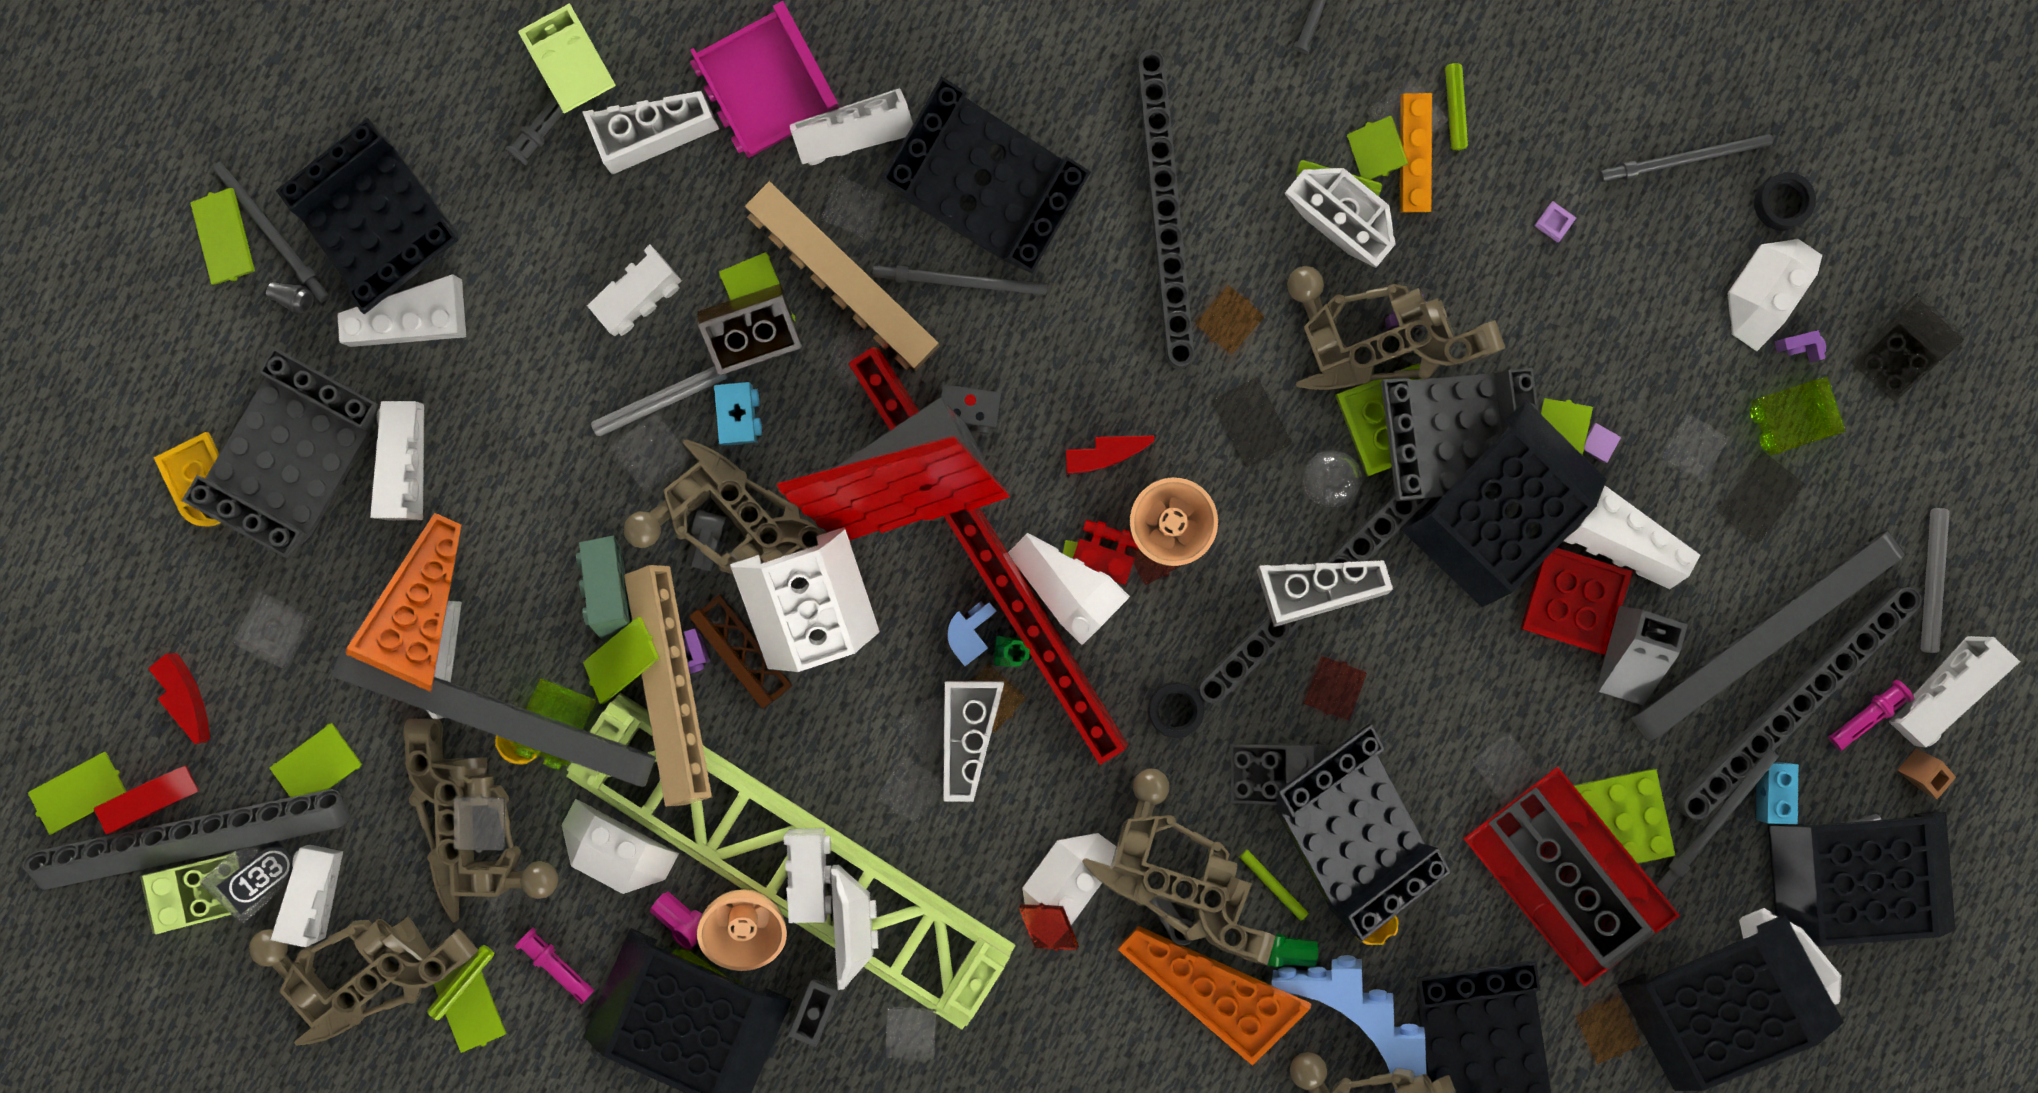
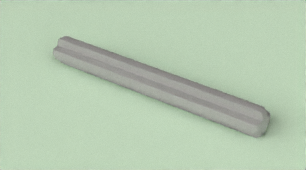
M713 366L592 421V429L597 436H602L726 380L728 375L726 373L718 376L716 368Z
M1933 508L1930 511L1921 651L1927 653H1938L1940 650L1949 510L1945 508Z

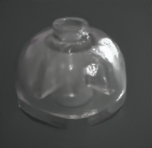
M1327 450L1316 454L1308 461L1303 471L1302 484L1312 502L1324 508H1337L1348 504L1356 497L1361 487L1362 474L1359 465L1350 455L1342 451Z

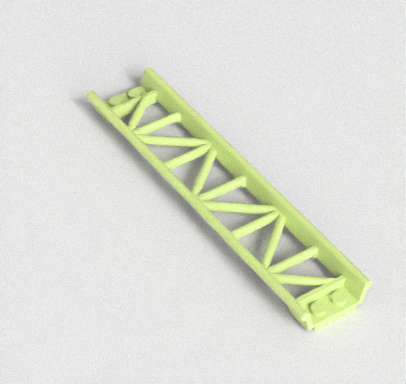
M619 693L616 699L610 702L605 711L601 713L590 733L628 746L639 728L652 736L648 710L624 694ZM703 746L707 771L739 791L738 796L708 843L702 800L691 803L695 842H693L652 815L663 798L661 780L645 805L640 808L603 784L611 776L571 762L567 769L569 772L566 777L741 889L756 891L767 896L777 905L782 915L788 918L787 901L776 895V893L788 876V871L785 870L787 856L766 888L723 860L783 841L784 835L789 829L825 828V836L831 837V851L864 871L858 882L865 889L868 888L873 878L916 904L872 919V930H878L923 915L891 967L873 956L864 967L961 1030L974 1017L1010 959L1015 944L705 746ZM654 750V751H651V752H647V753H649V754H651V755H653V756L656 757V752H655V750ZM749 799H752L791 824V826L718 849ZM827 914L825 922L796 923L835 948L834 919L831 922V914ZM933 922L943 994L940 999L901 975L904 967ZM946 924L975 942L954 977Z

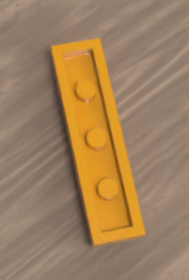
M1432 93L1400 94V141L1408 165L1400 167V213L1431 212Z

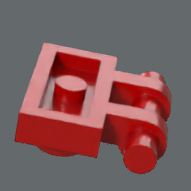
M1086 519L1083 531L1092 533L1093 537L1091 542L1079 539L1073 560L1078 559L1098 573L1101 571L1109 575L1115 582L1126 585L1135 557L1126 555L1124 552L1127 546L1138 549L1131 531L1125 529L1119 531L1107 527L1105 522L1098 520V523ZM1101 538L1118 542L1116 551L1100 546Z

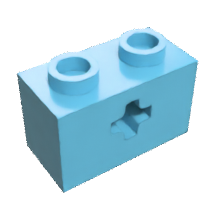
M750 382L714 385L719 444L728 446L758 443L757 436L762 435L761 419L755 416V407L760 406L758 389H753V385ZM737 407L746 412V415L741 416V421L732 416V413L737 412Z
M1774 762L1756 784V820L1772 824H1798V764Z

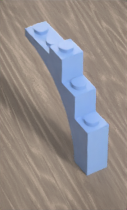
M1350 955L1339 956L1337 959H1332L1331 970H1326L1323 967H1311L1308 970L1281 967L1278 970H1273L1272 986L1289 994H1297L1318 1000L1340 1011L1356 1023L1375 1043L1387 1063L1390 1073H1393L1396 1068L1413 1071L1415 1077L1426 1074L1424 1027H1418L1415 1024H1403L1400 1027H1394L1393 993H1387L1385 990L1380 989L1363 993L1362 959H1356Z

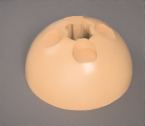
M1165 478L1150 484L1138 495L1131 510L1130 529L1138 548L1151 560L1169 566L1185 565L1200 558L1211 547L1217 534L1218 514L1213 500L1201 486L1183 478Z
M734 890L717 897L703 912L697 930L698 944L704 955L713 963L723 968L737 971L757 969L772 962L781 953L787 937L786 923L780 909L767 896L752 890Z

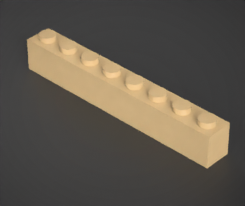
M770 181L745 205L750 213L747 218L759 230L764 226L771 233L768 238L780 250L785 246L792 253L789 258L801 270L806 266L813 273L810 278L822 290L827 286L834 293L831 298L843 310L848 306L855 313L852 319L865 330L869 326L876 333L873 339L886 350L888 347H891L897 353L894 359L904 369L907 370L911 367L916 371L940 347L939 343Z
M648 565L624 575L632 621L636 617H642L649 635L653 637L652 642L659 656V660L642 673L665 807L688 805L711 798L712 794L670 566Z

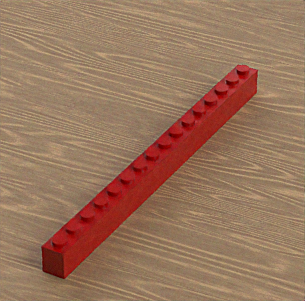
M871 347L848 363L890 431L919 412L880 348ZM965 508L945 515L946 521L1020 639L1029 648L1030 655L1099 765L1123 752L1128 746L1127 741L982 510L977 508L967 512Z

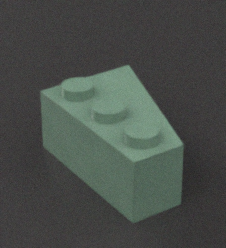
M614 535L579 542L580 553H576L578 568L583 573V580L579 581L582 597L586 599V608L582 610L585 624L589 625L603 642L609 641L630 623L629 600H627L624 578L626 572L621 546Z

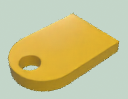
M204 432L153 457L180 514L188 522L198 526H215L221 523L214 518H209L205 513L182 501L195 477L199 475L206 478L219 456V452L209 432Z

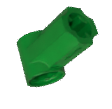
M996 636L995 666L1020 667L1025 660L1029 659V648L1023 644L1019 637Z
M1277 933L1267 966L1282 967L1284 964L1316 967L1318 942L1317 940L1288 938L1286 935Z

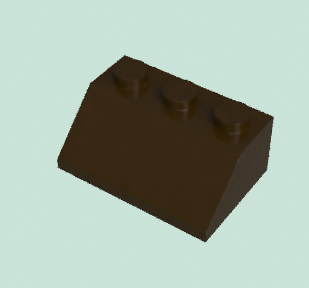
M781 283L697 311L698 326L718 376L802 348L792 312Z

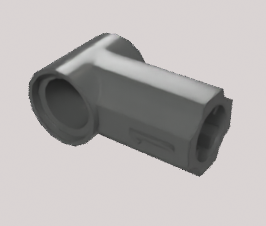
M699 509L692 526L693 537L717 552L718 544L722 542L725 535L722 534L724 525L727 526L728 517ZM691 543L685 565L711 571L714 561L700 552V549Z
M1156 897L1150 900L1158 908L1167 914L1170 913L1182 923L1188 924L1189 927L1193 924L1182 906ZM1158 915L1175 943L1188 945L1192 942L1186 938H1177L1174 934L1175 928Z

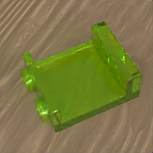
M1827 376L1751 400L1750 415L1752 420L1759 424L1762 433L1759 436L1760 444L1764 451H1768L1769 456L1846 432Z
M540 678L537 681L526 710L583 730L596 700ZM514 741L511 742L510 746L516 748L515 754L527 759H532L533 755L544 759L543 765L556 770H560L561 766L569 767L570 761Z

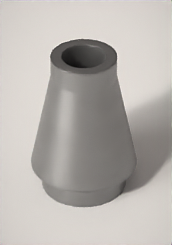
M271 282L266 290L268 299L276 301L295 314L307 313L314 302L313 292L309 291L306 286Z

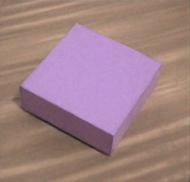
M1552 201L1534 226L1558 243L1573 224L1576 217Z
M1594 423L1587 434L1584 452L1603 463H1607L1621 437Z

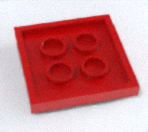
M1556 548L1539 565L1520 629L1606 655L1618 608L1623 605L1633 571Z

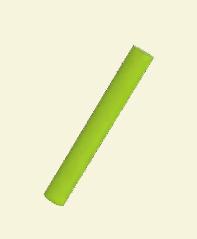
M1246 849L1239 858L1300 921L1306 918L1309 913Z

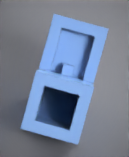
M982 601L968 611L971 617L967 620L958 611L949 624V645L964 666L988 649V646L974 629L997 612L990 602L986 605Z

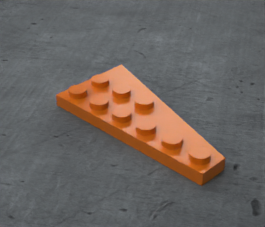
M437 513L433 514L346 648V655L431 692L461 524Z
M1137 926L1118 947V950L1252 1066L1311 1008V1003L1183 945H1179L1141 926Z

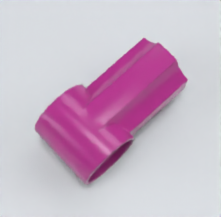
M669 891L663 893L651 907L650 913L672 931L674 940L682 948L691 950L698 943L697 930L702 913L697 910L690 911Z

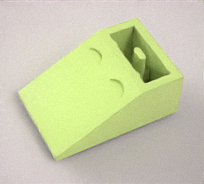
M570 3L518 31L564 114L616 86Z
M236 853L141 875L140 879L152 933L159 934L239 913L216 887L239 869Z

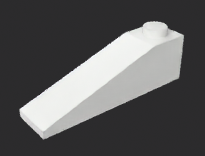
M1029 533L1008 552L1016 566L1060 624L1081 645L1130 597L1109 575L1101 571L1098 573L1085 566L1084 562L1078 559L1073 560L1060 553L1054 546Z

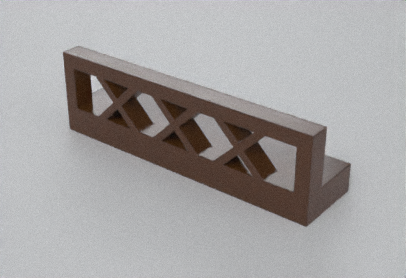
M718 595L702 609H697L689 616L762 709L766 708L793 686L781 670L772 669L773 671H765L766 663L758 641L721 595ZM717 604H720L726 611L725 625L713 623L706 613ZM730 618L737 626L729 625ZM717 627L724 628V636ZM729 628L739 629L745 635L743 647L731 646L726 641ZM748 640L755 649L747 648ZM735 650L743 651L742 659ZM747 651L758 652L763 658L761 670L749 669L745 664ZM753 673L761 674L760 681ZM765 674L777 675L784 686L770 695L763 686Z

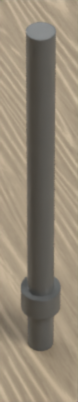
M1770 134L1637 163L1635 160L1622 163L1619 167L1600 170L1599 177L1601 182L1619 178L1624 180L1633 179L1642 173L1771 146L1773 139Z
M221 161L215 163L212 166L214 172L227 188L234 189L236 199L297 273L296 278L303 286H307L319 302L326 301L330 295L317 280L318 276L310 266L306 267Z
M897 265L896 268L873 266L872 277L895 279V283L907 284V281L1040 295H1046L1047 283L909 269V266Z
M1771 749L1765 753L1679 858H1674L1669 865V871L1656 885L1657 888L1666 893L1680 876H1685L1690 870L1689 865L1779 758V755Z

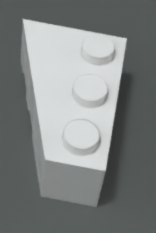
M651 245L644 250L647 256L638 265L635 266L633 263H630L625 268L626 275L616 283L612 281L587 305L613 336H616L618 333L622 336L634 327L633 321L640 315L646 317L652 313L657 307L655 303L663 296L665 298L671 297L679 289L678 284L682 280Z
M825 828L789 829L784 835V845H787L785 870L788 871L789 923L825 922L827 914H832V895L827 896L826 884H831V866H826V854H831V837L825 836Z
M306 845L300 847L299 851H296L292 862L293 870L273 930L272 941L307 947L326 938L343 851L314 845Z

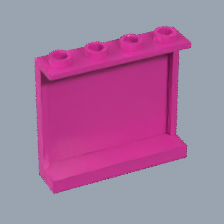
M784 1L773 5V13L697 53L694 48L690 50L694 57L690 63L698 77L704 75L708 85L703 87L710 101L714 102L717 100L722 109L717 112L725 128L731 126L735 133V136L731 137L738 153L744 151L748 158L792 136L790 124L840 108Z

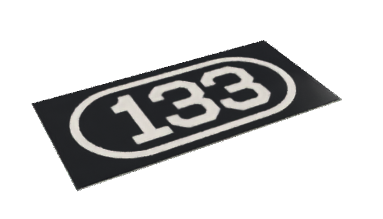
M275 841L216 887L235 909L242 914L291 876L293 859L282 845Z

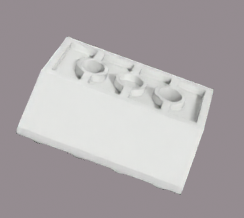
M845 527L816 536L817 546L762 563L759 555L730 564L768 669L800 672L855 654L880 632ZM798 577L805 578L808 581L807 585L802 589L793 588L791 582ZM820 629L825 632V636L821 640H812L809 637L810 633L813 630Z

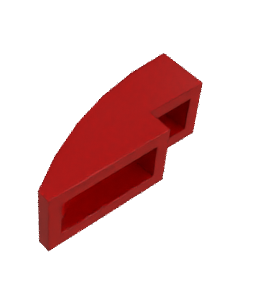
M1154 435L1095 437V449H1066V475L1088 473L1121 463L1153 444Z
M166 653L148 668L166 690L158 698V701L194 744L206 743L210 740L209 723L199 688L178 653Z
M187 765L110 799L93 809L107 835L118 832L144 818H148L199 792V789Z

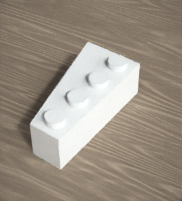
M899 88L790 124V130L802 164L816 165L825 161V158L836 155L843 156L855 150L905 138L913 122L906 100Z
M702 91L664 97L663 100L653 102L648 100L636 102V105L620 107L619 105L607 107V110L582 111L601 159L612 175L719 129Z
M453 274L387 296L365 315L361 313L358 307L337 313L339 341L349 347L466 337L462 279Z
M381 401L380 409L377 411L379 428L370 518L382 520H423L424 404L416 401Z
M1606 486L1603 488L1597 507L1563 540L1571 545L1574 543L1586 547L1585 551L1593 555H1604L1612 559V563L1617 566H1628L1636 570L1637 575L1668 589L1673 588L1689 577L1700 557V554Z
M1384 561L1306 565L1285 564L1281 566L1260 565L1257 569L1274 627L1383 596L1393 590Z
M1967 636L1914 693L1915 700L1911 703L1906 702L1890 719L1889 723L1914 746H1931L1940 739L1941 734L2020 661L1994 637Z
M945 681L944 801H974L1004 681Z

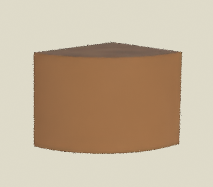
M1917 748L1897 770L1914 786L1935 799H1938L1956 778L1943 761Z

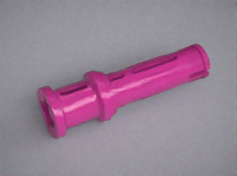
M1897 679L1894 680L1888 690L1880 696H1873L1871 704L1829 735L1828 739L1836 749L1843 751L1850 743L1883 718H1892L1895 715L1894 711L1903 704L1914 701V695L1905 684Z
M534 927L514 946L517 950L522 949L533 960L535 967L541 966L552 975L580 1004L595 991L554 953L556 951L554 946L544 942L536 934Z

